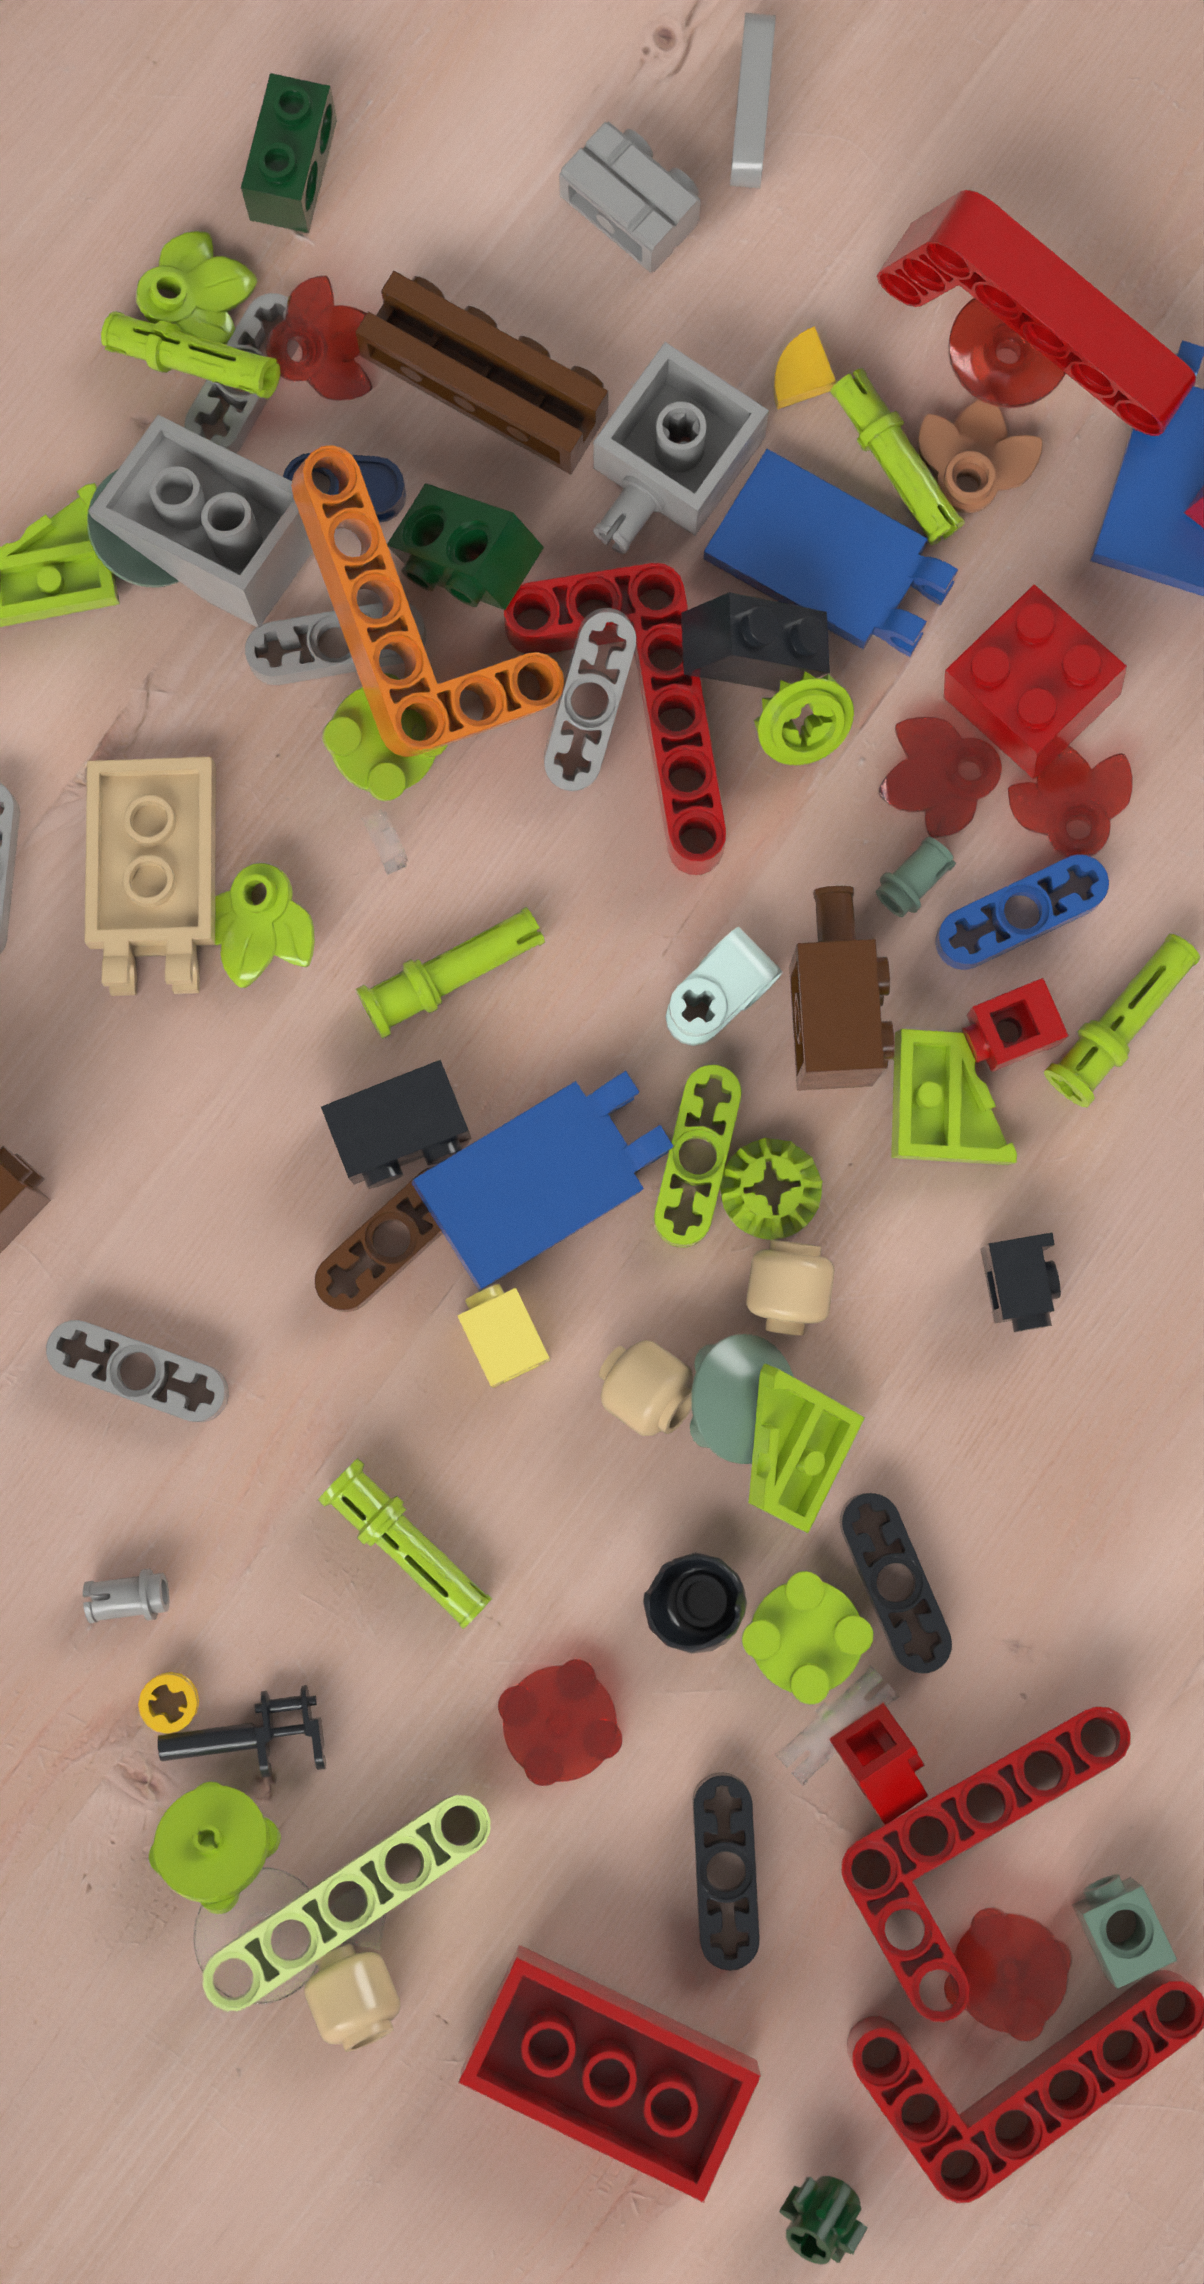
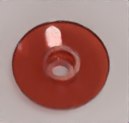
M975 298L970 300L955 318L948 341L949 361L960 384L977 399L990 405L1004 408L1028 406L1051 394L1066 375L1065 372ZM1000 349H1010L1015 352L1018 360L1014 363L1002 362L998 359L996 352Z

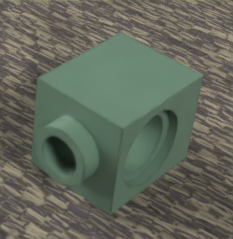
M1118 1874L1102 1878L1088 1885L1083 1890L1085 1899L1072 1904L1105 1977L1117 1989L1177 1961L1143 1886L1133 1878L1129 1877L1122 1881ZM1120 1910L1133 1911L1136 1918V1927L1133 1934L1122 1942L1109 1941L1106 1934V1925L1109 1918Z

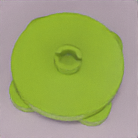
M384 673L389 678L400 680L397 676L393 674ZM363 687L348 695L339 704L331 721L326 724L322 733L324 746L331 753L332 759L340 773L350 783L370 792L374 798L380 801H391L399 797L405 789L419 782L431 768L435 757L444 752L448 746L446 745L411 757H404L393 753L381 739ZM404 710L401 718L402 729L411 739L422 741L427 731L424 718L414 710Z
M800 1571L793 1574L787 1583L776 1587L763 1598L755 1610L751 1623L745 1627L742 1633V1645L747 1654L754 1658L761 1672L773 1684L793 1693L800 1702L812 1705L824 1700L829 1690L840 1685L851 1675L859 1662L861 1654L866 1652L872 1645L874 1635L869 1622L859 1616L855 1606L845 1594L837 1588L822 1582L816 1574Z
M205 1782L178 1798L166 1810L156 1829L154 1843L149 1851V1863L177 1894L188 1900L200 1902L206 1910L213 1914H224L235 1907L239 1900L240 1892L255 1880L266 1858L277 1851L281 1835L273 1821L264 1817L259 1807L246 1794L217 1782Z

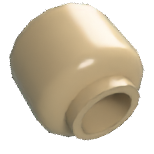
M770 1240L769 1249L760 1250L753 1255L746 1304L749 1311L754 1315L767 1318L766 1331L804 1335L805 1323H820L828 1317L835 1269L830 1260L820 1256L821 1246Z
M643 1340L634 1344L629 1349L619 1346L610 1353L601 1366L599 1377L604 1380L600 1396L603 1407L642 1436H654L660 1431H663L665 1434L672 1433L682 1424L692 1410L691 1393L694 1381L692 1370L688 1365L653 1341Z
M349 1944L336 1948L316 1960L319 1972L315 1973L306 1982L304 1992L324 2042L334 2045L342 2044L345 2052H351L382 2039L394 2030L391 2021L398 2015L401 2004L385 1962L380 1954L375 1952L356 1954L353 1945Z

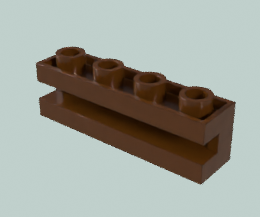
M393 270L381 290L383 305L376 315L368 311L355 332L360 356L572 475L608 415V390L604 389L602 381L585 368L573 366L570 370L550 358V353L545 347L529 337L520 336L518 339H515L499 330L496 322L482 310L473 306H466L465 309H462L444 299L442 291L430 281L419 276H414L410 280Z

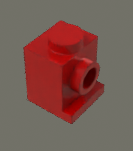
M1044 978L973 1006L966 1015L970 1025L962 1028V1033L976 1060L975 1063L986 1060L991 1073L1042 1051L1055 1048L1069 1036ZM1004 1021L1013 1023L1018 1029V1039L1014 1042L1003 1041L997 1032L998 1024Z
M881 1703L829 1738V1741L884 1825L890 1823L929 1796L915 1774L916 1771L925 1765L918 1755L915 1746L884 1703Z

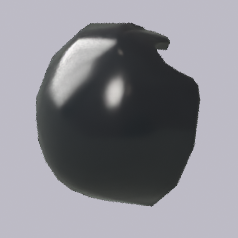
M694 1552L675 1558L661 1566L649 1589L644 1593L643 1605L649 1629L666 1646L690 1654L711 1652L726 1644L736 1634L745 1616L747 1599L739 1575L721 1558Z

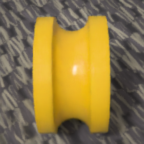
M175 1672L159 1674L151 1679L140 1693L138 1702L140 1716L145 1724L156 1732L166 1734L178 1732L189 1725L196 1715L199 1696L193 1682L183 1674ZM167 1684L168 1689L172 1693L183 1691L185 1694L187 1705L182 1704L178 1708L179 1711L184 1713L179 1719L171 1721L170 1716L166 1712L155 1714L153 1711L151 1700L156 1701L160 1697L154 1691L161 1685Z

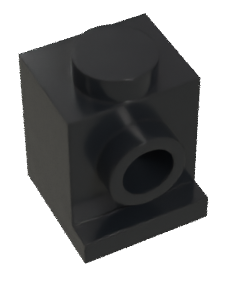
M1052 1232L988 1243L980 1249L995 1324L1012 1321L1014 1332L1052 1326L1050 1313L1054 1311L1052 1299H1058L1061 1296L1059 1275L1055 1262L1053 1260L1045 1261L1043 1254L1044 1250L1055 1245Z

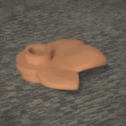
M986 395L968 406L957 418L955 424L938 415L926 414L919 431L918 447L920 455L924 462L938 474L937 483L958 512L974 513L981 511L990 505L997 491L1022 486L1033 474L1042 453L1041 437L1017 435L1007 438L1008 432L1004 418L995 399L991 395ZM962 476L972 477L977 482L978 489L973 492H965L958 487L956 480Z

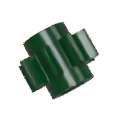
M821 2176L817 2181L807 2177L801 2187H793L779 2211L784 2217L791 2220L785 2231L790 2247L799 2256L815 2264H826L831 2258L836 2263H840L845 2253L854 2254L868 2229L866 2225L856 2219L862 2209L857 2193L848 2184L832 2176Z

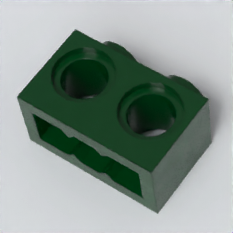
M270 73L241 184V191L250 221L309 233L337 123L331 87L329 85Z
M427 483L424 484L387 543L388 548L405 564L401 572L417 586L433 591L437 585L445 588L456 599L471 607H477L481 601L506 610L544 549V546L513 512Z

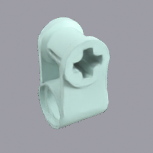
M738 926L706 955L699 966L672 993L665 1017L668 1030L675 1039L683 1044L692 1046L705 1044L713 1039L742 1010L745 1011L777 981L783 971ZM685 1001L693 1007L701 1002L705 1003L709 1007L705 1016L706 1022L699 1017L691 1022L685 1020L683 1017L687 1007Z

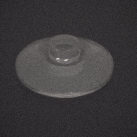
M262 1867L255 1880L240 1892L237 1904L229 1912L213 1914L201 1905L195 1920L193 1933L195 1955L201 1971H204L208 1959L219 1949L245 1933L253 1923L264 1920L309 1890V1887L288 1872ZM286 1920L274 1928L271 1946L278 1956L284 1959H294L306 1951L309 1944V1932L302 1922ZM240 1959L223 1961L213 1974L215 1988L227 1997L243 1995L250 1988L253 1981L251 1967ZM320 1959L253 2004L277 2002L300 1990L317 1970L321 1962Z

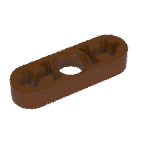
M434 1166L424 1169L416 1177L433 1168ZM413 1179L319 1265L315 1275L316 1292L320 1299L332 1309L341 1312H351L363 1307L443 1234L430 1212L423 1217V1220L433 1225V1227L426 1234L422 1235L413 1218L399 1210L408 1200H410L415 1211L424 1204L412 1185ZM389 1221H397L404 1224L409 1229L411 1236L408 1249L397 1257L381 1255L374 1245L376 1230L382 1224ZM362 1243L367 1255L376 1264L386 1268V1270L375 1279L373 1272L368 1267L355 1280L357 1287L360 1289L356 1296L351 1298L347 1294L341 1293L335 1298L332 1297L329 1290L333 1288L335 1282L330 1276L331 1272L338 1266L346 1272L351 1271L362 1260L353 1254L352 1251Z

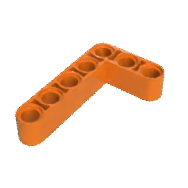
M334 445L321 446L312 451L293 475L291 484L293 497L378 731L386 747L400 756H417L529 717L556 703L563 692V671L553 658L539 652L527 653L437 684L356 460L344 448ZM322 467L334 473L339 482L338 494L328 495L318 490L312 481V469ZM345 528L357 535L361 543L360 556H347L338 549L334 539L335 529ZM359 589L371 590L380 597L383 604L381 618L367 617L361 612L356 599ZM381 650H392L401 656L405 665L404 677L401 680L389 678L383 673L379 664ZM520 670L531 672L539 681L540 694L537 700L528 699L520 692L517 683ZM465 689L475 692L483 702V716L478 721L467 717L460 708V695ZM404 710H414L424 718L427 731L422 741L411 739L402 729L401 718Z

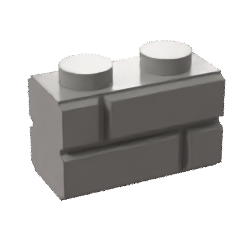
M609 121L604 122L586 142L583 149L580 148L562 167L559 174L560 197L652 273L657 270L670 256L673 249L679 246L697 226L701 199L698 197L699 191L692 179L680 169L672 168L668 172L652 158L653 152L650 146L638 133L631 129H627L622 133Z

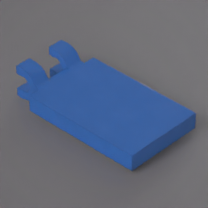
M1182 340L1176 355L1192 369L1197 377L1204 356V347ZM1192 387L1160 436L1147 435L1132 428L1090 559L1092 562L1203 597L1204 528L1187 516L1184 511L1204 485V389Z
M769 449L765 450L704 550V560L774 600L826 611L828 630L864 650L872 635H875L908 657H911L923 637L922 630L927 621L908 611L897 609L910 587L941 606L954 585L953 579L958 571L957 568L940 559L921 556L928 538Z
M627 1071L613 1078L587 1097L576 1081L413 1179L412 1185L479 1292L639 1194L644 1188L635 1173L667 1155L668 1151L674 1147L661 1125L641 1136L630 1145H627L609 1115L633 1102L634 1097L640 1093Z

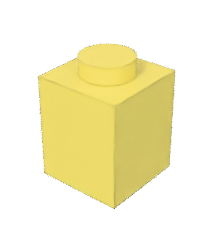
M496 1284L465 1300L469 1310L458 1315V1318L492 1388L551 1361L516 1288L504 1293L501 1285Z

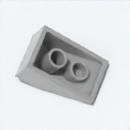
M157 415L88 510L94 520L204 600L257 628H260L313 552L293 497L292 481L160 415Z

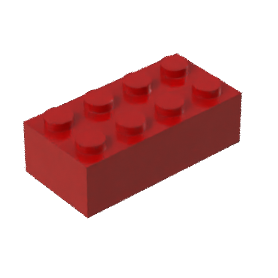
M518 1945L462 2066L458 2083L704 2203L761 2074L756 2059L528 1948Z

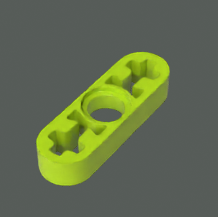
M720 1065L700 1067L689 1076L686 1082L671 1142L674 1147L669 1150L655 1208L654 1225L658 1235L669 1245L679 1248L691 1247L699 1243L709 1231L741 1101V1086L737 1077L729 1069ZM710 1079L721 1081V1092L730 1095L729 1103L719 1102L717 1104L712 1125H725L723 1135H719L712 1129L703 1126L685 1127L687 1116L692 1117L698 1122L700 1121L704 1102L703 1098L694 1095V1090L696 1087L706 1088ZM703 1139L713 1146L716 1152V1163L712 1169L703 1174H693L683 1168L679 1160V1151L687 1141ZM672 1177L690 1186H710L708 1197L703 1196L697 1191L695 1192L691 1209L692 1214L701 1217L700 1226H689L685 1235L674 1233V1222L664 1218L666 1209L677 1210L683 1188H670Z

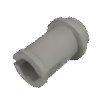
M150 1568L142 1569L138 1577L100 1582L88 1581L83 1586V1597H91L93 1601L83 1603L85 1616L89 1623L144 1615L145 1619L149 1621L155 1620L158 1613L169 1610L170 1597L166 1576L164 1573L153 1574Z

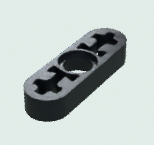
M876 1493L856 1495L844 1505L841 1511L840 1529L895 1659L910 1671L923 1674L934 1672L941 1668L949 1659L952 1650V1638L900 1514L892 1501L883 1495ZM863 1504H868L873 1512H885L887 1521L879 1526V1532L884 1544L889 1546L898 1539L902 1548L900 1553H887L879 1556L869 1566L866 1564L863 1553L876 1551L875 1546L867 1533L856 1534L852 1523L857 1522L861 1518L858 1508ZM892 1563H900L906 1566L914 1579L913 1589L909 1596L897 1602L886 1600L880 1594L877 1587V1578L880 1571ZM922 1599L928 1611L925 1613H915V1617L924 1632H936L938 1641L930 1646L932 1657L925 1661L917 1653L906 1654L904 1650V1644L912 1640V1634L906 1620L901 1619L893 1626L889 1618V1613L908 1611L914 1608Z
M718 1772L705 1777L697 1785L693 1794L699 1940L704 1956L712 1965L722 1970L732 1971L748 1965L756 1956L759 1948L753 1804L750 1792L741 1779L730 1773ZM727 1786L731 1797L741 1799L740 1808L731 1809L729 1812V1828L731 1834L744 1830V1842L723 1838L704 1844L705 1832L718 1835L715 1812L703 1807L704 1800H710L715 1797L716 1787ZM720 1852H732L738 1855L745 1865L742 1881L730 1889H720L714 1886L707 1877L706 1871L709 1861ZM747 1897L748 1907L746 1909L734 1906V1922L737 1931L742 1933L748 1932L747 1941L737 1943L736 1954L726 1955L720 1943H710L711 1934H717L722 1931L721 1907H717L708 1911L707 1900L712 1899L722 1903H732Z

